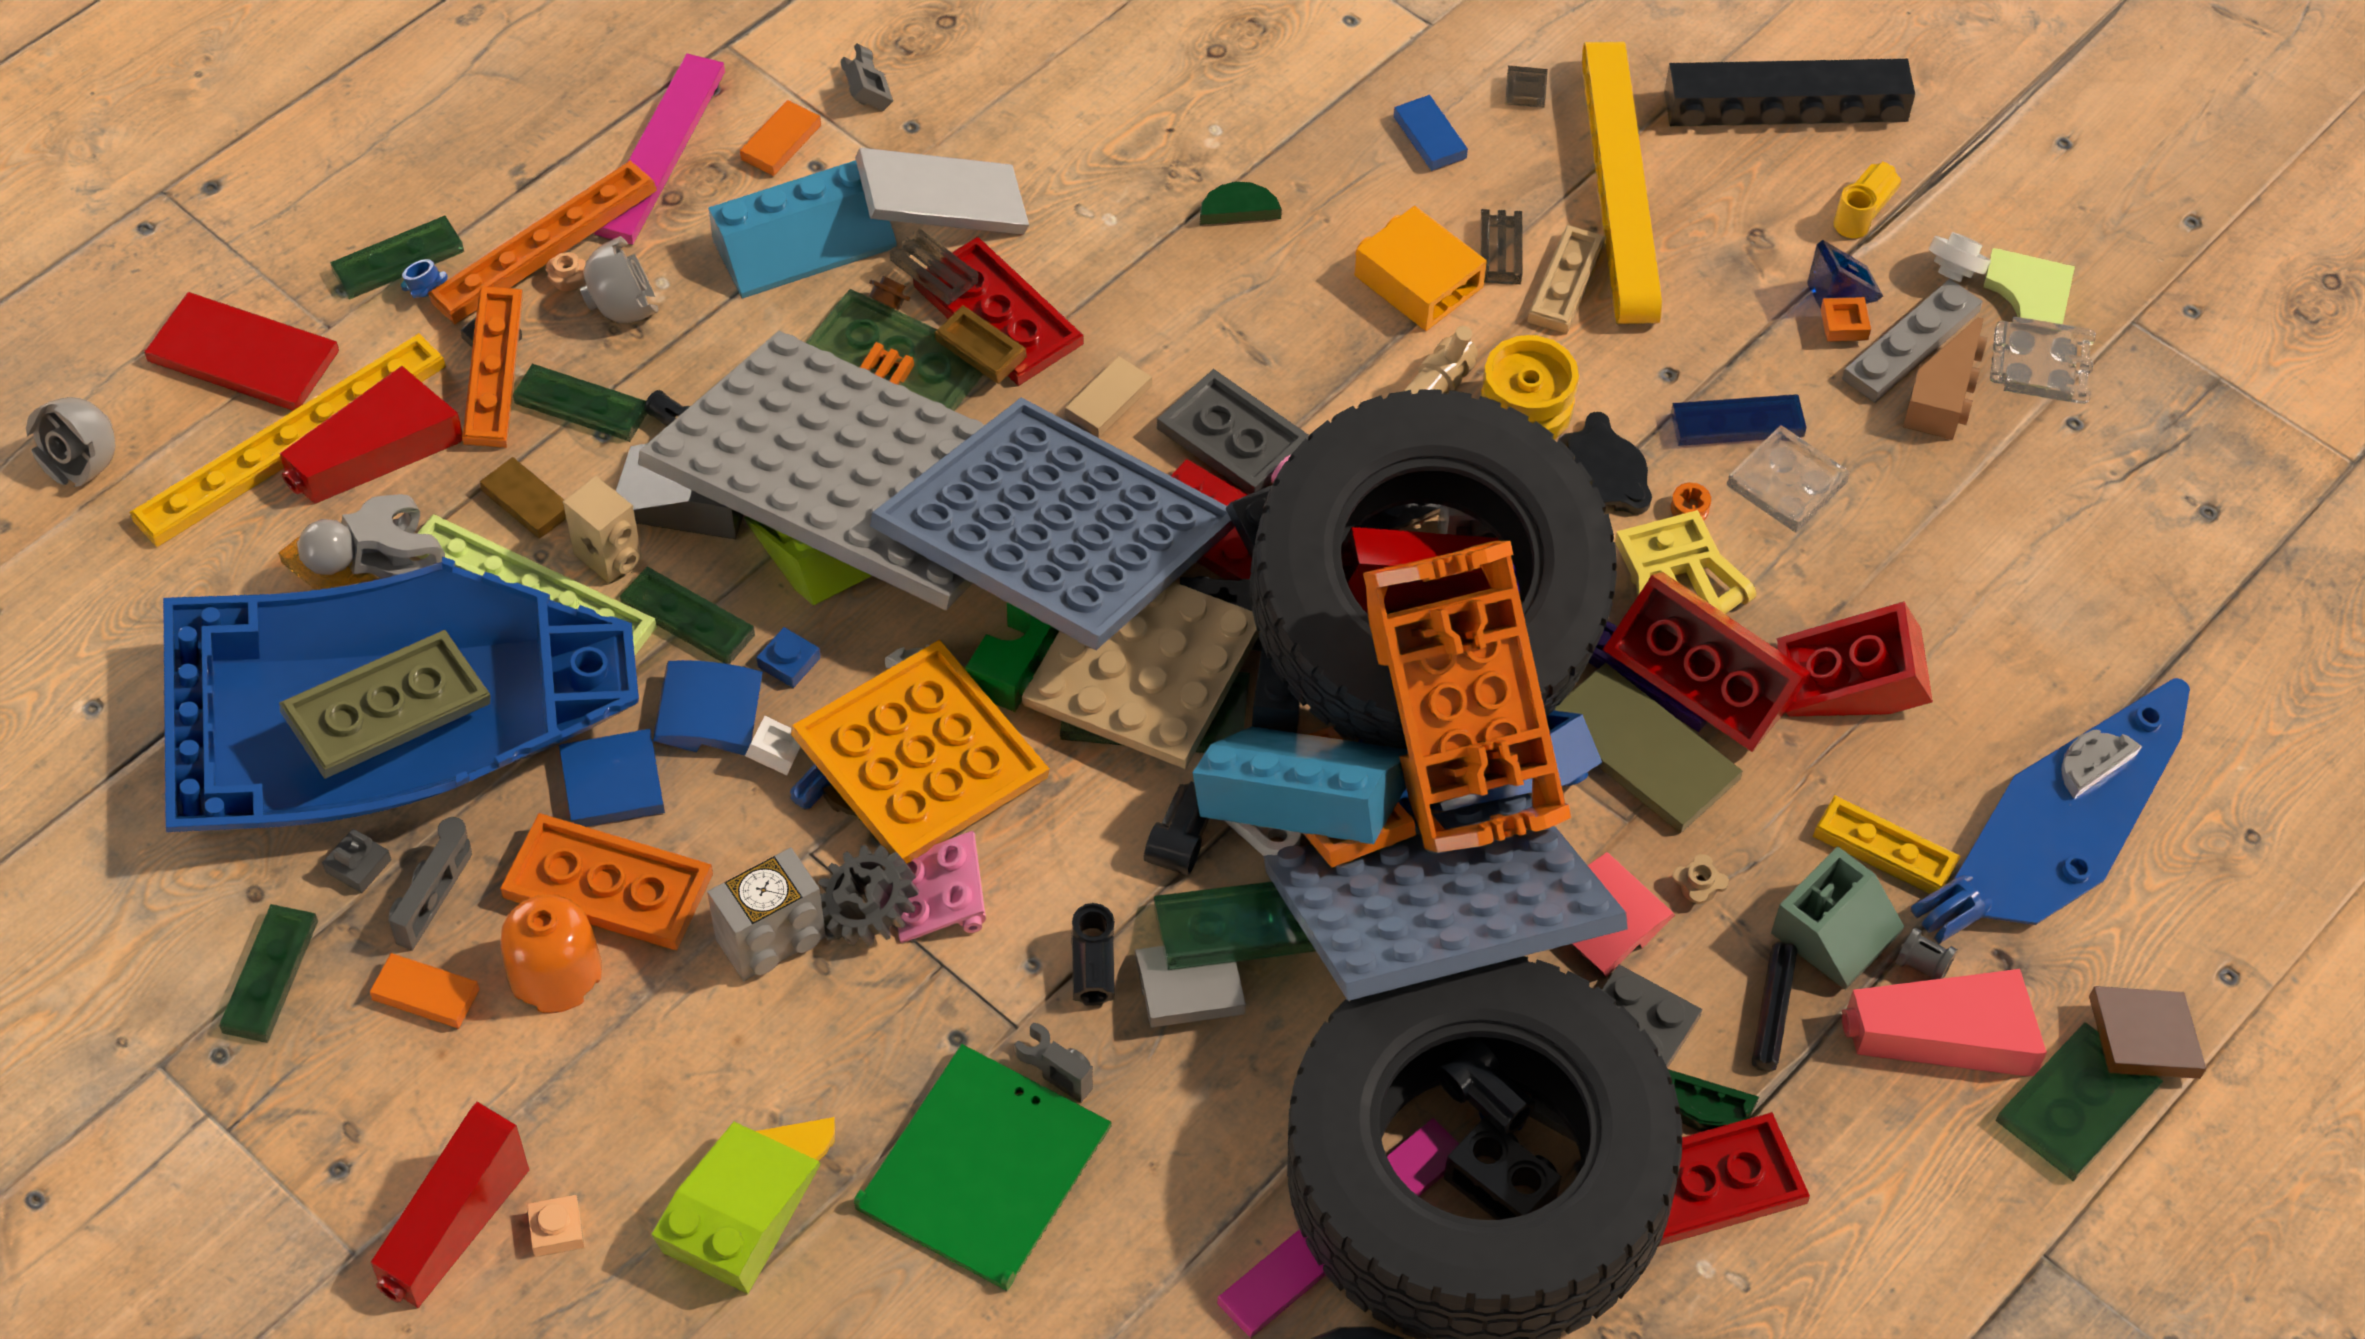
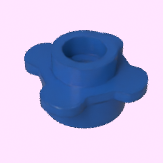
M420 260L404 270L402 274L404 281L401 283V288L403 291H410L413 298L429 296L428 293L440 284H443L448 276L445 271L439 272L432 260Z

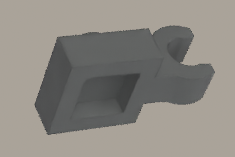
M856 43L854 46L856 58L853 61L846 57L841 59V67L845 71L850 86L849 91L859 103L863 105L869 104L884 111L893 102L885 74L875 69L872 51Z
M1032 1023L1030 1026V1036L1040 1043L1035 1047H1028L1024 1043L1017 1041L1014 1044L1015 1055L1020 1061L1032 1064L1042 1070V1077L1082 1103L1093 1090V1066L1090 1065L1088 1059L1078 1050L1073 1048L1065 1049L1055 1041L1051 1043L1049 1031L1041 1024Z

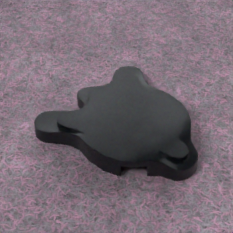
M1592 412L1587 416L1582 431L1565 433L1559 436L1558 441L1561 440L1575 455L1574 461L1576 464L1581 462L1593 479L1592 488H1598L1605 506L1615 505L1614 511H1625L1633 515L1643 514L1650 508L1652 494L1647 485L1648 467L1646 459L1637 447L1613 431L1609 417L1606 414Z

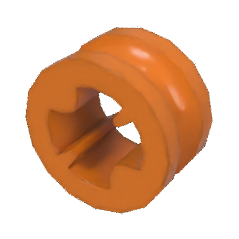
M1688 482L1681 484L1673 493L1671 512L1673 516L1698 510L1704 521L1709 514L1711 495L1703 485ZM1684 499H1686L1687 503L1690 502V499L1698 501V508L1696 509L1695 505H1692V509L1684 507Z

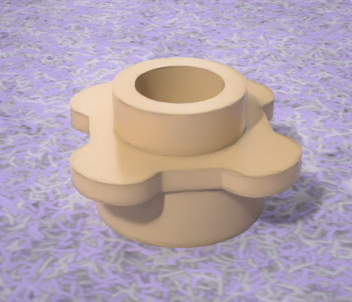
M1696 855L1692 863L1685 867L1678 866L1673 871V881L1680 885L1683 896L1696 904L1709 902L1715 897L1717 891H1725L1729 884L1728 877L1716 870L1712 865V858L1708 855ZM1698 876L1704 877L1705 881H1700L1696 878Z

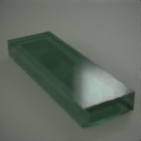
M444 215L330 262L333 274L350 300L403 278L404 270L417 261L429 259L434 264H437L463 253L464 247L461 239Z
M533 363L513 393L514 403L629 442L647 415L644 411L645 400Z
M648 566L620 595L621 603L655 618L657 626L724 664H731L755 636L753 625Z
M270 904L219 1024L223 1034L265 1043L269 1042L318 924L316 913Z

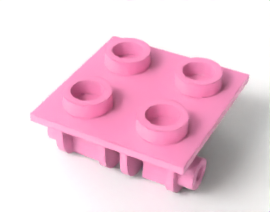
M973 831L935 844L926 853L918 858H914L907 864L916 876L912 882L919 890V894L908 898L915 906V911L912 913L903 912L901 915L906 924L904 928L898 927L901 943L956 923L963 926L964 931L968 933H975L982 929L986 915L975 833Z

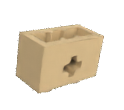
M595 476L564 500L563 504L574 555L610 584L621 574L630 572L642 558L633 505L598 476Z

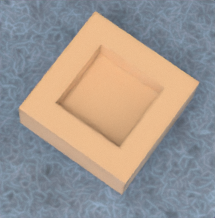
M577 1195L527 1204L532 1249L535 1257L585 1248Z

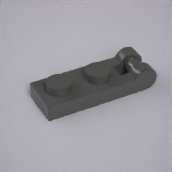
M448 817L439 823L437 830L440 840L428 859L422 860L417 865L412 877V884L404 897L397 898L390 909L388 920L395 942L399 946L414 950L472 856L471 844L467 838V829L465 823L460 818Z

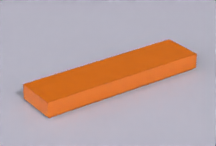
M479 286L462 437L463 445L507 448L523 303L522 289Z

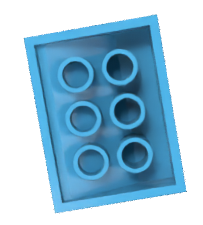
M1251 726L1211 744L1192 772L1200 817L1374 844L1406 789L1399 756L1408 754V750Z

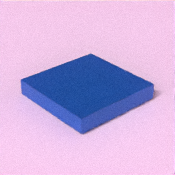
M650 729L559 745L572 823L589 827L665 813Z

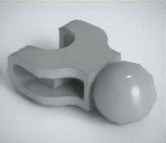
M403 494L372 497L362 505L361 510L356 513L342 515L341 523L337 520L320 519L313 522L302 531L297 542L299 558L302 563L315 574L333 575L349 566L353 574L370 573L383 579L442 562V556L445 557V552L434 536L414 533L419 523L420 510L410 496ZM404 513L398 519L392 520V518L395 517L397 514ZM429 554L428 557L419 561L409 559L410 557Z

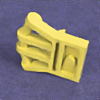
M1698 510L1620 530L1616 533L1615 543L1631 574V582L1636 584L1637 596L1651 575L1664 572L1675 581H1677L1676 575L1687 573L1697 595L1724 614H1727L1740 603L1748 604L1756 597V590L1753 584L1719 553ZM1707 567L1730 589L1720 597H1717L1703 568Z

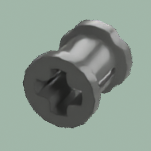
M1913 928L1895 964L1900 967L1908 965L1931 977V980L1943 979L1951 967L1958 949L1952 946L1946 949L1923 937L1921 930Z

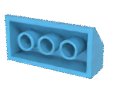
M856 160L708 208L713 242L742 299L897 248L891 222L870 219Z

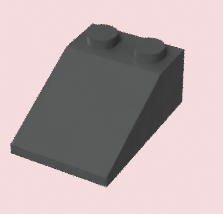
M646 444L630 447L616 492L633 505L636 524L736 540L744 514L638 465L639 450Z

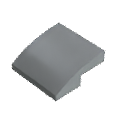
M1228 937L1135 950L1142 995L1145 996L1150 1027L1245 1014V999Z

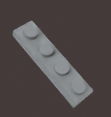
M1952 279L1947 280L1848 365L1844 370L1842 380L1874 403L1877 402L1980 312L1983 301Z

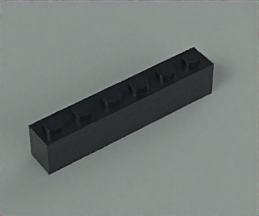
M1908 58L1669 63L1664 89L1670 126L1908 122L1915 98V89Z

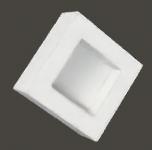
M764 716L745 756L787 775L800 749V745L791 736L790 727Z

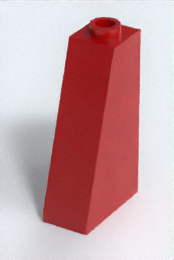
M400 366L280 452V458L285 471L282 473V478L293 493L298 495L302 492L314 504H317L459 444L463 441V432L458 412L406 368Z
M1351 527L1341 546L1342 567L1353 596L1368 614L1367 593L1363 573L1433 558L1500 540L1491 537ZM1480 566L1476 570L1423 582V579L1390 585L1386 591L1384 604L1386 612L1402 611L1492 589Z
M478 1101L471 1107L371 1260V1265L378 1280L376 1287L387 1298L396 1303H400L404 1299L419 1308L530 1171L516 1124Z

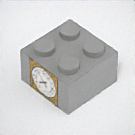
M791 847L707 891L715 939L743 981L754 975H763L770 972L780 961L797 952L804 953L811 950L821 939L826 937L820 888Z

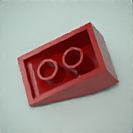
M1905 601L1776 638L1777 648L1780 652L1811 672V675L1786 710L1789 717L1889 715L1933 703L1922 629Z

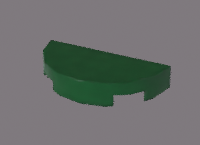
M1231 182L1220 185L1207 194L1201 203L1200 225L1281 219L1282 208L1277 197L1267 188L1251 182Z
M1668 1069L1672 1078V1084L1675 1087L1682 1123L1697 1131L1703 1132L1749 1119L1757 1105L1759 1096Z

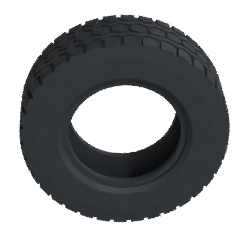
M1419 389L1416 394H1412L1411 390L1389 393L1385 399L1382 396L1360 402L1357 409L1351 406L1334 415L1331 423L1327 420L1308 436V440L1305 438L1282 466L1273 482V486L1269 490L1256 535L1250 569L1252 612L1256 629L1261 631L1259 632V639L1267 658H1273L1271 665L1283 683L1288 681V689L1303 706L1306 704L1310 706V713L1326 725L1329 723L1335 725V731L1352 740H1355L1356 737L1362 739V743L1407 749L1389 666L1378 664L1368 614L1356 601L1348 586L1341 558V546L1351 527H1358L1373 515L1399 505L1429 503L1447 506L1475 518L1485 525L1500 541L1511 542L1513 551L1511 559L1518 576L1520 600L1546 717L1555 710L1556 706L1562 703L1574 688L1575 683L1580 679L1600 640L1613 605L1612 600L1615 595L1617 571H1615L1617 568L1615 542H1613L1614 533L1609 514H1604L1606 511L1605 503L1598 488H1592L1593 479L1582 463L1576 464L1574 461L1575 455L1561 440L1556 442L1553 439L1554 434L1537 421L1534 424L1529 422V416L1511 407H1508L1506 410L1500 407V402L1482 396L1479 397V400L1471 398L1472 394L1450 390L1448 394H1442L1441 389Z
M1526 956L1350 1001L1345 999L1330 1014L1328 1022L1325 1021L1312 1039L1310 1047L1308 1046L1294 1080L1289 1108L1287 1176L1289 1178L1288 1188L1291 1205L1303 1238L1308 1237L1306 1238V1244L1319 1266L1324 1264L1323 1271L1339 1291L1345 1289L1346 1297L1365 1313L1369 1309L1374 1319L1394 1330L1398 1326L1402 1328L1403 1334L1416 1339H1558L1563 1331H1566L1568 1335L1589 1324L1592 1316L1597 1319L1617 1303L1618 1297L1622 1299L1638 1281L1640 1275L1644 1273L1655 1255L1667 1226L1680 1169L1683 1139L1679 1103L1674 1084H1672L1671 1075L1663 1057H1658V1048L1645 1029L1640 1031L1639 1022L1623 1006L1618 1008L1616 1000L1598 986L1593 989L1590 987L1588 980L1570 971H1567L1565 974L1560 972L1559 966L1538 959L1536 963L1530 962ZM1471 1039L1480 1040L1487 1045L1498 1059L1501 1071L1520 1089L1542 1100L1561 1117L1572 1133L1580 1152L1582 1169L1573 1183L1554 1201L1526 1215L1502 1220H1479L1457 1216L1434 1207L1411 1191L1399 1178L1391 1166L1382 1144L1383 1134L1394 1116L1416 1096L1441 1085L1436 1077V1068Z

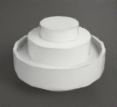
M1955 232L1951 233L1949 240L1934 236L1929 250L1936 254L1934 262L1941 265L1938 272L1958 282H1961L1963 276L1972 278L1975 272L1985 274L1991 262L1990 259L1979 253L1983 246L1982 244Z

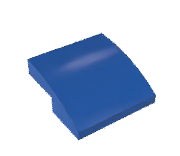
M668 661L664 674L653 741L696 753L701 744L745 756L752 742L763 672L717 662Z

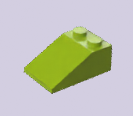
M733 1121L676 1190L651 1235L662 1253L749 1294L821 1164L819 1161Z

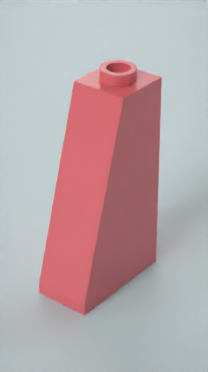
M2020 969L1855 989L1852 992L1847 1009L1842 1010L1843 1030L1847 1038L1852 1037L1857 1055L2028 1077L2037 1075L2047 1053Z

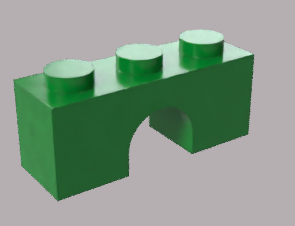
M1007 602V626L1025 635L1016 640L1007 641L986 634L965 668L994 704L1016 712L1022 702L1023 693L1032 681L1034 674L1058 635L1059 630Z

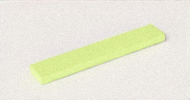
M433 514L417 533L434 536L444 550L445 557L454 560L455 566L481 576H483L484 572L499 576L506 583H519L550 594V600L575 609L582 605L595 610L601 616H613L632 623L635 655L657 628L655 618ZM425 554V555H422V556H416V557H418V558H420V559H424V558L428 557L429 554Z

